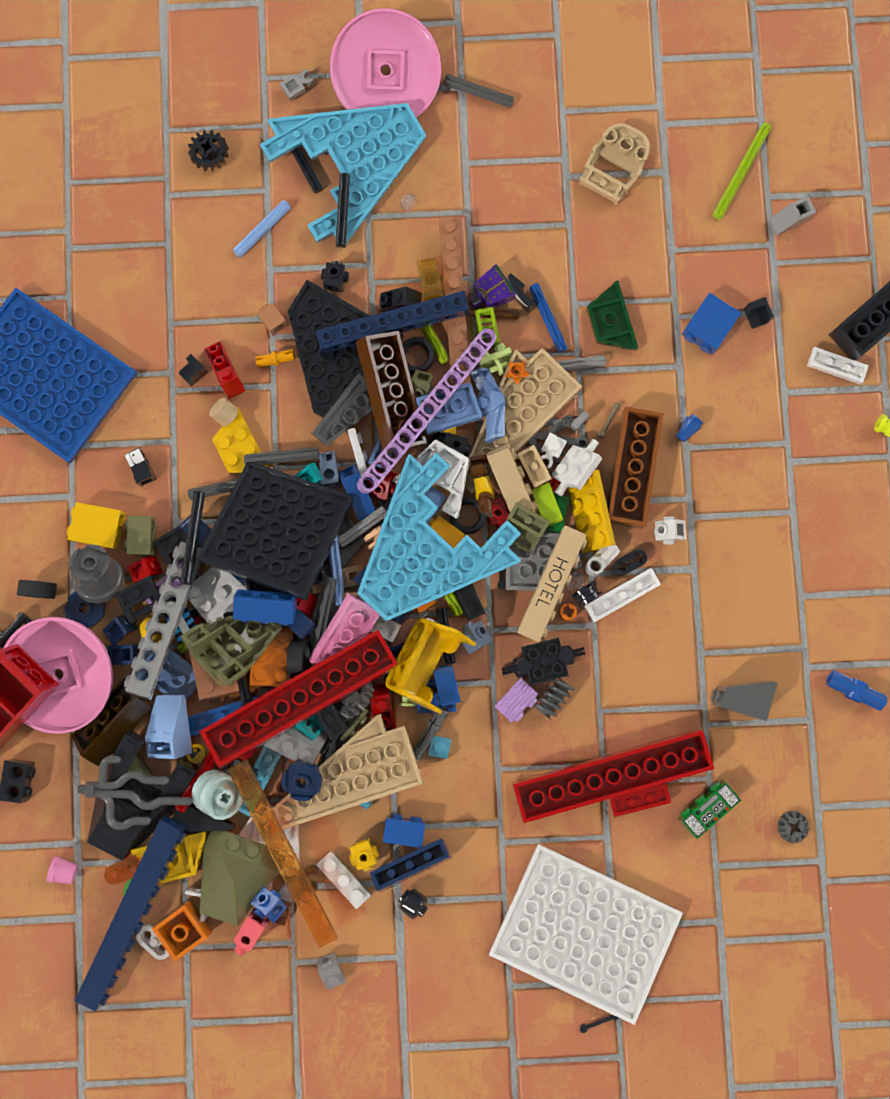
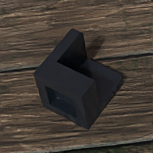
M766 297L750 302L744 308L752 329L768 324L774 318Z
M190 354L185 358L189 363L179 371V374L192 387L208 371Z

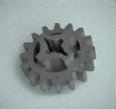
M369 683L339 700L338 702L340 703L336 706L338 708L337 711L347 719L349 717L353 718L355 714L358 716L360 710L364 711L368 704H370L368 700L373 697L371 694L374 691L373 685Z

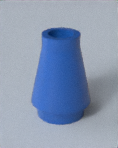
M691 414L689 417L687 416L676 437L685 443L688 438L702 428L703 422L694 414Z

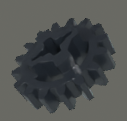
M203 130L202 135L197 132V138L191 137L193 144H188L190 149L188 154L191 157L192 163H195L198 169L202 166L204 171L207 168L214 171L215 166L220 169V163H226L224 157H229L227 152L229 147L226 144L225 138H222L219 132L215 135L213 130H210L209 133Z

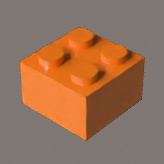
M191 899L161 919L152 928L174 962L206 940L213 932L206 921L200 922L201 914Z

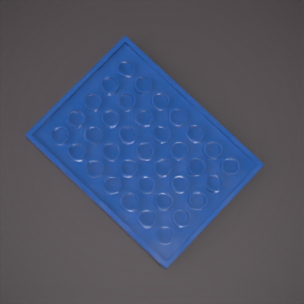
M15 287L0 307V415L71 464L138 372Z

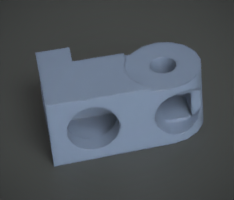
M335 451L319 453L320 474L323 477L321 481L322 486L330 489L340 488L341 484Z

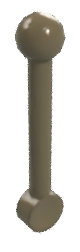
M619 403L613 404V410L603 429L598 432L599 438L605 437L608 425L616 411L620 409Z

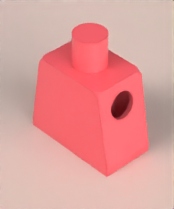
M255 908L251 911L234 939V943L237 944L234 951L241 956L245 955L246 951L251 952L270 921L266 917L263 920L254 913Z

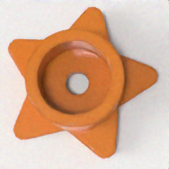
M510 361L509 371L505 374V377L513 378L516 384H519L522 378L528 377L530 374L524 369L525 361L520 363Z

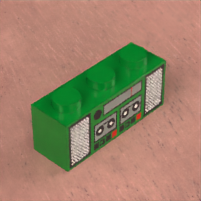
M717 780L709 787L710 790L705 795L704 793L700 794L694 800L695 803L691 807L687 806L680 812L679 821L696 839L700 838L742 801L723 780Z

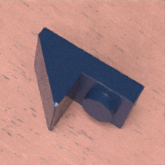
M139 645L108 646L111 664L132 665L134 657L139 655Z

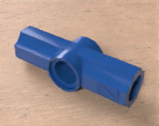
M835 670L828 674L826 685L843 693L846 698L863 703L877 711H881L886 706L888 696L870 688L867 683L850 678Z

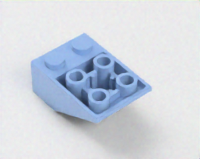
M156 695L145 737L148 758L176 759L192 753L185 695Z

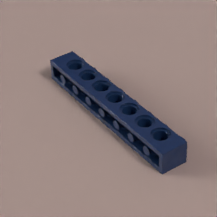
M465 291L320 329L316 331L320 349L323 354L355 346L356 341L365 336L395 331L403 333L470 315Z

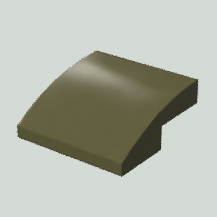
M517 502L506 519L521 533L512 544L529 554H532L550 523L549 520Z

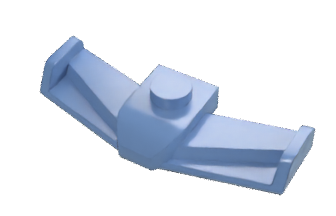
M479 368L471 372L470 376L473 378L481 394L476 399L482 413V418L486 416L485 442L489 444L505 437L506 402L504 394L501 393L489 368Z

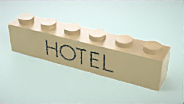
M566 525L562 527L517 629V633L537 642H540V639H545L548 632L546 628L548 621L552 622L556 611H554L556 603L560 604L564 595L562 589L564 585L568 586L572 576L569 573L572 568H576L580 559L577 555L580 550H584L587 544L586 534Z

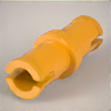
M293 349L280 352L272 351L271 354L255 356L256 365L258 368L269 365L279 366V363L295 361Z

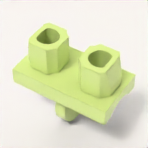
M503 343L494 347L495 353L489 355L488 351L479 361V368H489L491 373L497 371L499 376L503 375V368L508 367L512 357L510 347L506 348Z

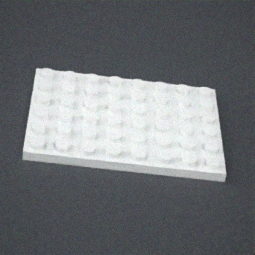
M537 844L489 951V955L635 1025L683 912L545 846Z

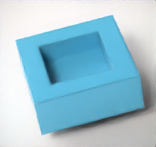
M434 736L431 741L429 755L448 759L451 739Z

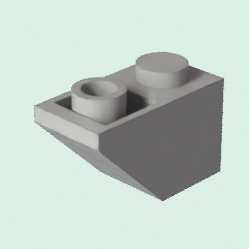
M806 196L791 203L770 217L768 221L775 235L778 236L810 221L815 215L816 210L809 197Z

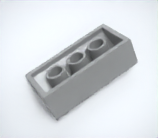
M309 721L305 723L307 727L311 724ZM313 726L311 731L314 732L317 727ZM292 727L263 745L295 762L304 761L315 764L328 735L323 730L312 741L297 728Z

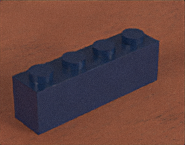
M441 838L369 873L376 891L382 892L452 859L445 840Z

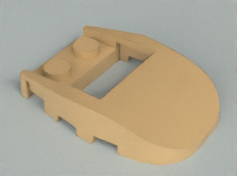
M623 123L614 124L603 133L598 143H595L583 175L580 177L579 185H584L617 205L633 186L643 170L642 168L650 152V143L646 135ZM599 156L631 173L626 184L593 167Z

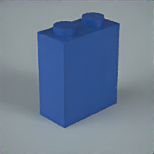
M709 292L681 335L684 336L686 341L700 346L703 352L713 355L741 312Z

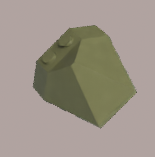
M233 615L223 619L221 616L216 618L215 622L206 625L204 623L196 625L181 635V638L196 662L219 686H230L249 671L281 631L282 627L274 622L267 624L260 623L259 621L242 622L233 619Z
M211 831L204 847L200 913L238 926L252 909L251 902L255 895L263 887L267 889L273 879L279 874L285 854L265 844L230 832Z

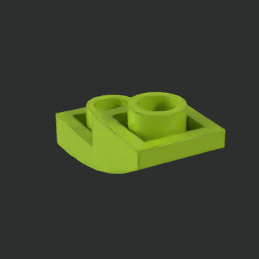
M550 483L532 489L540 515L550 521L548 526L563 521L564 519Z

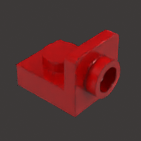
M156 556L144 557L127 566L133 583L147 576L162 574L160 563Z

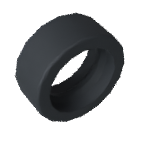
M411 337L402 343L405 356L407 350L414 345L424 347L428 354L426 362L421 366H412L407 362L410 374H414L415 370L427 372L434 363V350L428 340L422 337Z
M464 497L461 507L469 504L477 508L479 520L475 525L470 527L463 526L456 518L450 515L452 525L464 534H473L479 531L485 523L486 515L479 511V502L476 498Z
M19 580L17 595L55 599L57 584Z
M293 639L288 645L286 666L290 677H296L310 669L309 657L311 655V647L308 640Z

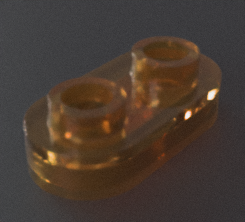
M132 856L108 866L104 872L105 880L109 884L115 885L133 878L140 860L136 856ZM130 864L135 865L134 871L130 869ZM112 871L116 872V874H117V877H116V878H113V877H112V875H111V872H112Z

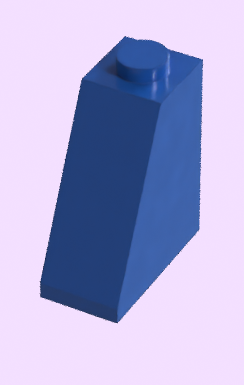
M356 464L339 471L340 479L347 494L354 498L352 506L359 521L376 511L369 494H363L357 488V482L361 476Z

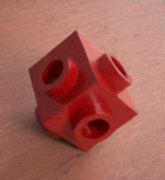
M378 468L376 470L378 473L384 472L383 469ZM390 471L369 495L374 496L378 500H387L395 491L397 484L392 481L397 473ZM370 480L368 481L369 488L372 487V483L370 482Z

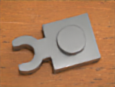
M308 69L302 71L300 77L293 74L280 83V87L290 101L306 92L304 86H312L315 83L313 77L305 79L309 76Z

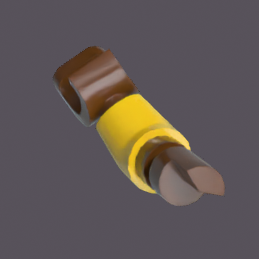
M485 454L472 456L470 458V469L473 477H477L474 479L476 499L479 502L478 509L481 513H485L486 516L492 518L494 490L489 475L486 476V474L490 473L489 462Z

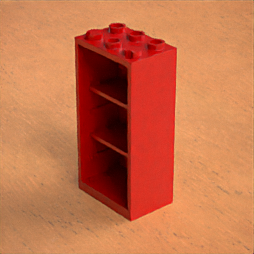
M18 644L0 649V749L59 685Z

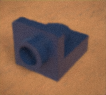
M123 614L113 619L102 631L112 645H116L129 633L137 630L138 626L136 623L131 625L126 615Z

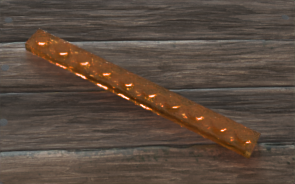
M246 759L230 767L227 770L318 947L321 948L337 940L338 936L248 760Z

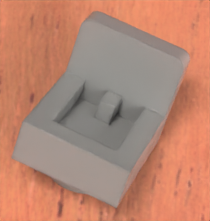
M334 952L317 960L318 974L328 990L346 982L345 975L337 962V956Z

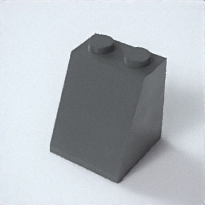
M758 681L717 686L716 690L714 689L711 694V705L754 719L767 721L777 682Z

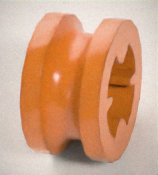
M566 603L560 607L559 615L563 620L570 621L576 617L577 609L573 604ZM565 607L573 609V614H570L571 617L563 614V610H566Z

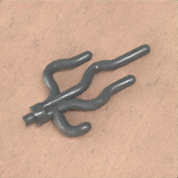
M117 755L107 756L100 762L98 782L87 781L86 785H78L77 792L85 794L86 798H101L106 803L107 823L116 830H125L133 825H149L151 819L149 817H131L123 822L116 821L114 818V800L112 798L130 799L136 806L144 810H153L161 805H191L193 802L190 797H160L151 802H145L133 791L114 790L123 786L130 779H137L144 784L166 785L169 783L168 777L147 776L140 771H128L118 780L107 782L108 765L117 764L121 761V757Z

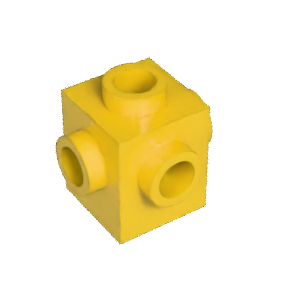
M370 838L351 844L349 847L351 851L349 858L352 866H356L357 870L363 869V871L374 868L379 852L376 845L372 846Z

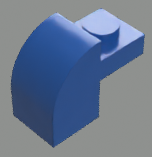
M442 665L433 670L441 707L461 702L452 665Z

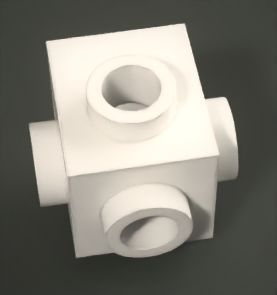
M663 517V521H655V540L663 541L664 545H673L675 541L686 540L685 521L674 519V517Z

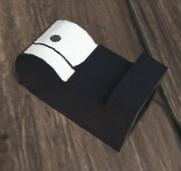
M140 447L125 454L136 484L142 487L157 480L149 461Z

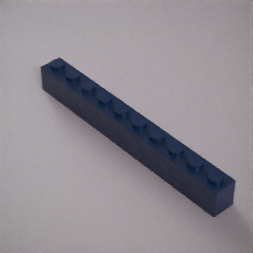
M164 816L159 821L74 1000L75 1002L95 1012L100 1006L104 1007L110 997L108 994L109 989H113L119 978L116 976L118 970L121 971L127 961L125 956L127 952L130 953L136 942L133 940L135 934L138 935L143 928L144 923H142L144 916H148L152 909L150 903L160 892L161 887H159L161 880L164 881L169 873L167 867L177 856L178 851H176L178 844L181 845L186 837V833H184L186 825L168 816Z

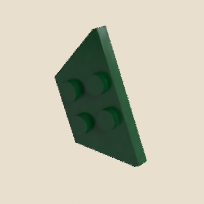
M617 280L606 291L602 292L596 300H593L586 310L597 344L636 351L638 350V344L620 284Z

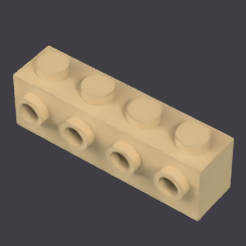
M505 445L488 452L487 459L509 511H512L517 502L535 513L539 512L536 501L532 502L530 498L532 491L529 484H525L522 477H525L521 466L517 467L515 462L518 457L514 448L510 449L509 445Z

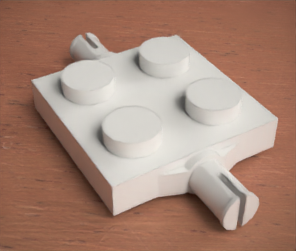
M592 439L587 448L573 445L557 466L552 476L561 482L555 491L559 496H562L568 487L581 490L602 460L599 454L593 453L599 445L598 441Z

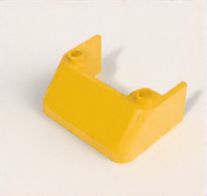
M419 619L414 624L396 659L398 667L391 670L386 678V687L422 707L441 714L442 710L431 704L433 691L426 686L433 674V670H435L443 652L448 654L455 652L461 642L474 647L476 643L456 629L427 619Z

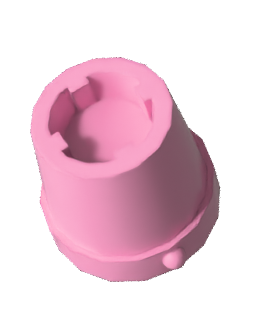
M55 856L51 862L46 881L49 883L72 885L77 873L78 864Z

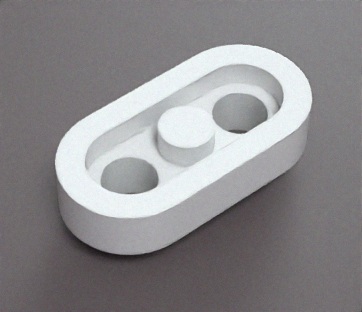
M151 924L144 925L140 933L136 935L138 943L154 958L158 960L166 959L169 953L167 950L162 951L160 949L162 943L152 930L154 926ZM146 931L151 933L150 938L145 935Z

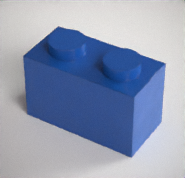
M391 813V816L386 817L383 836L384 843L422 848L426 821H422V818L417 816H411L410 819L402 818L403 815Z

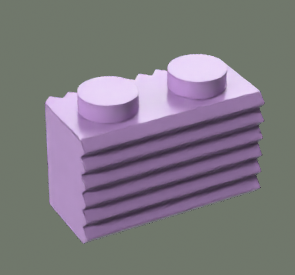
M520 678L494 707L511 723L514 720L518 722L524 716L522 711L527 706L531 708L538 701L536 698L538 693Z

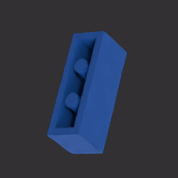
M237 589L233 596V619L242 622L259 621L263 624L274 622L281 625L293 624L296 619L297 597L289 594Z

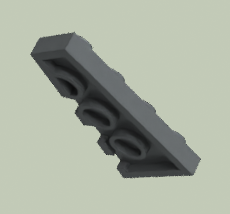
M357 374L311 432L324 445L330 444L348 428L360 421L361 418L373 411L363 376Z

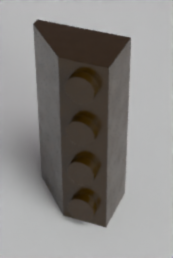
M124 678L111 691L109 700L102 712L88 725L76 730L71 735L81 757L98 767L100 762L109 756L120 744L125 733L128 730L133 731L136 725L152 709L146 698L125 691L124 683L126 679Z

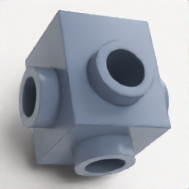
M471 621L462 627L464 631L461 633L476 643L474 647L462 642L469 654L493 641L481 621L475 624Z

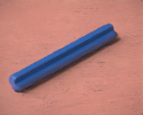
M538 283L530 286V292L558 353H562L568 348L540 285Z

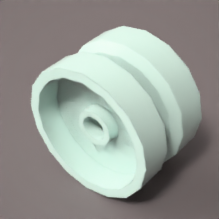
M210 770L202 774L194 783L192 790V800L195 806L212 818L219 820L233 816L241 807L244 798V790L240 781L220 770Z

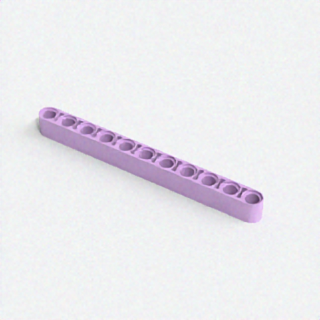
M484 329L475 337L357 482V488L361 493L368 494L377 488L494 344L496 335L491 329ZM482 336L488 339V343L482 340ZM470 350H474L477 353V357H473ZM459 364L464 365L466 371L460 370ZM447 378H451L454 381V386L447 382ZM435 392L441 393L443 400L437 399ZM424 406L431 409V414L424 412ZM412 421L419 423V429H415L412 426ZM400 435L406 436L407 444L400 441ZM388 450H393L396 458H390L387 453ZM377 464L384 468L383 473L376 471L375 466ZM364 479H368L372 483L370 489L363 485Z

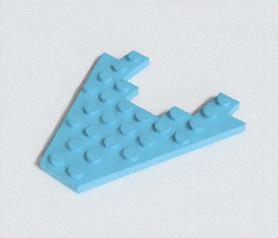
M408 103L270 118L267 121L275 136L261 143L260 146L270 163L303 145L311 161L328 152L339 172L350 174L347 245L426 139V134ZM339 185L330 190L337 205ZM338 208L307 225L317 243L332 234L336 238Z
M437 453L424 466L412 455L409 454L407 456L357 595L385 621L521 561L508 548L521 533L507 520L481 548L468 535L452 548L425 522L438 508L425 495V492L450 467Z

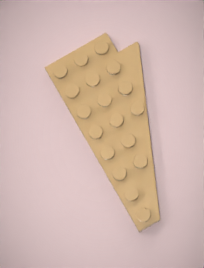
M543 348L529 361L516 349L510 361L513 363L525 361L524 369L530 375L522 378L520 383L516 384L513 378L505 377V374L509 371L508 364L499 385V389L504 394L506 402L505 437L489 444L486 443L485 418L469 458L480 454L487 456L488 452L505 445H509L510 449L514 448L517 453L583 389L582 386ZM469 462L465 488L474 495L476 493L474 479L477 477H473ZM491 466L490 473L486 474L490 478L494 475Z
M381 714L377 715L319 767L323 783L317 795L313 796L309 801H297L290 797L291 794H288L267 813L272 833L423 784L424 782L406 726L386 731Z

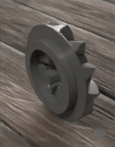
M797 811L784 813L777 825L780 836L787 842H802L805 837H808L810 829L808 820ZM797 822L800 832L795 830L791 832L792 828L787 823L795 824Z

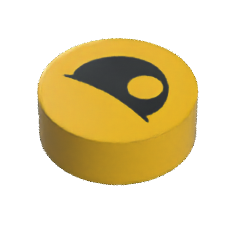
M200 743L192 744V753L186 755L187 759L191 763L202 762L207 755L206 748Z

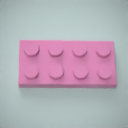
M348 593L310 655V663L317 665L368 636L380 615L363 599Z

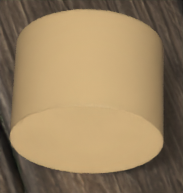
M223 397L213 405L209 415L225 427L235 419L238 408Z

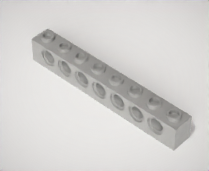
M180 542L179 547L176 546L174 549V561L167 568L166 575L168 577L166 583L163 582L159 590L161 594L159 601L156 600L153 605L152 612H154L152 620L149 619L145 627V630H147L146 636L141 638L138 649H140L138 657L135 656L132 661V674L127 676L124 683L127 693L149 700L152 699L201 565L197 557L202 548L197 547L192 584L189 586H173L174 580L181 579L182 568L179 565L184 560L186 547L184 542ZM169 597L176 598V602L173 605L166 604V600ZM168 615L169 621L167 623H159L161 616ZM155 634H162L163 637L160 642L155 643L152 641ZM154 652L156 655L153 661H146L145 656L147 653ZM148 671L149 675L146 680L141 681L138 679L140 672Z

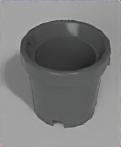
M90 544L86 545V548H78L71 555L69 567L73 575V588L79 597L87 602L96 604L108 602L116 597L115 593L122 590L125 581L124 570L121 565L111 558L105 549L98 545Z

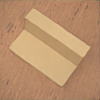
M535 445L517 453L534 488L552 480Z

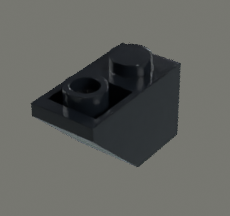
M406 286L382 292L379 299V311L387 312L420 303L422 301V293Z

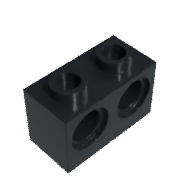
M16 759L4 761L0 783V801L24 803L30 799L32 795L31 781L36 773L35 762ZM18 767H21L23 770L22 776H19L17 773ZM15 786L19 789L18 796L14 793Z

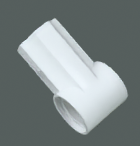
M616 545L599 549L585 564L586 573L590 576H597L621 551ZM591 562H596L599 565L598 571L591 569Z

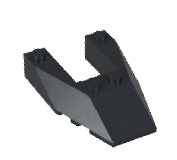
M131 730L125 733L113 754L120 756L121 761L117 764L108 765L107 782L116 781L128 772L145 742L143 736ZM181 757L169 778V783L164 786L162 791L137 779H130L123 786L114 790L133 791L145 802H151L160 797H181L196 773L198 765ZM96 798L87 843L120 860H124L131 853L132 849L137 848L155 831L159 821L164 816H171L176 805H161L153 810H144L136 806L130 799L112 798L114 800V818L116 821L123 822L131 817H149L151 819L149 825H133L125 830H116L107 823L106 803L101 798Z

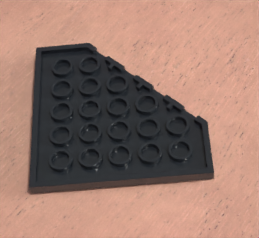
M306 280L289 307L288 315L313 413L323 418L357 374L363 377L364 374L356 345L323 354L316 331L370 315L311 281ZM400 333V337H401V341H402L404 335Z

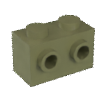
M128 516V521H125L127 540L124 541V550L127 551L126 554L130 556H155V543L153 541H155L156 518L152 516Z

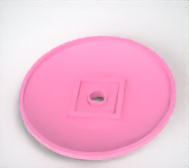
M388 8L374 9L358 15L341 30L331 53L330 75L335 93L346 110L408 103L417 118L429 107L437 93L441 78V60L435 40L420 21L399 10ZM383 66L390 67L391 73L385 76L380 72Z
M46 617L29 622L10 637L4 648L18 644L59 683L56 689L26 720V725L46 733H68L88 725L102 712L111 694L113 670L105 646L89 628L68 618ZM57 669L62 670V679L56 676Z

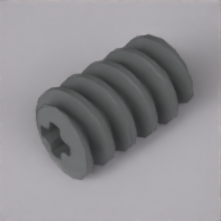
M560 678L559 680H552L555 686L548 685L551 692H543L546 699H538L542 705H534L539 712L552 720L550 716H558L554 711L555 709L562 710L559 703L566 704L563 697H571L568 690L575 691L571 685Z

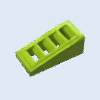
M489 307L475 310L478 334L484 329H491L496 335V341L490 347L492 349L500 344L494 308ZM491 315V318L480 320L481 316ZM492 323V325L489 326H481V324ZM482 336L483 341L487 340L486 337Z

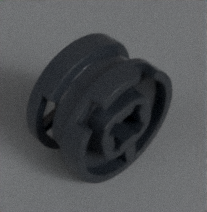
M593 580L571 596L580 602L579 608L601 595L602 592L596 591V583Z

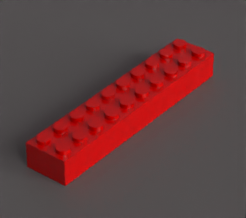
M376 630L199 732L218 767L223 768L397 668L398 663L379 630Z
M696 729L513 781L512 786L523 823H528L715 768L703 730Z

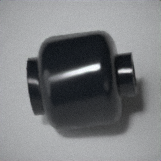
M407 889L398 901L400 903L399 909L411 919H415L418 916L422 918L428 910L426 906L428 899L416 889Z

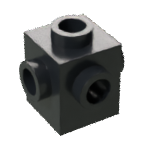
M339 261L326 262V267L322 269L321 273L324 289L327 291L344 292L345 283H348L349 272H347L344 264Z

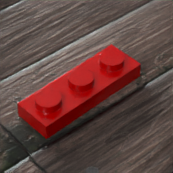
M666 783L609 799L614 817L672 803Z

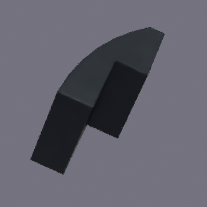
M510 273L508 281L516 292L515 300L529 314L534 308L535 302L523 293L525 284Z

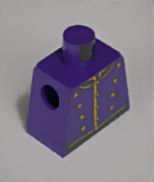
M495 264L474 283L476 294L468 299L473 308L482 303L485 308H496L513 301L516 292L498 265Z

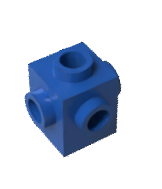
M265 887L255 895L251 902L255 908L254 913L262 920L266 917L272 923L277 921L287 906L280 900L281 895L274 889L269 891Z

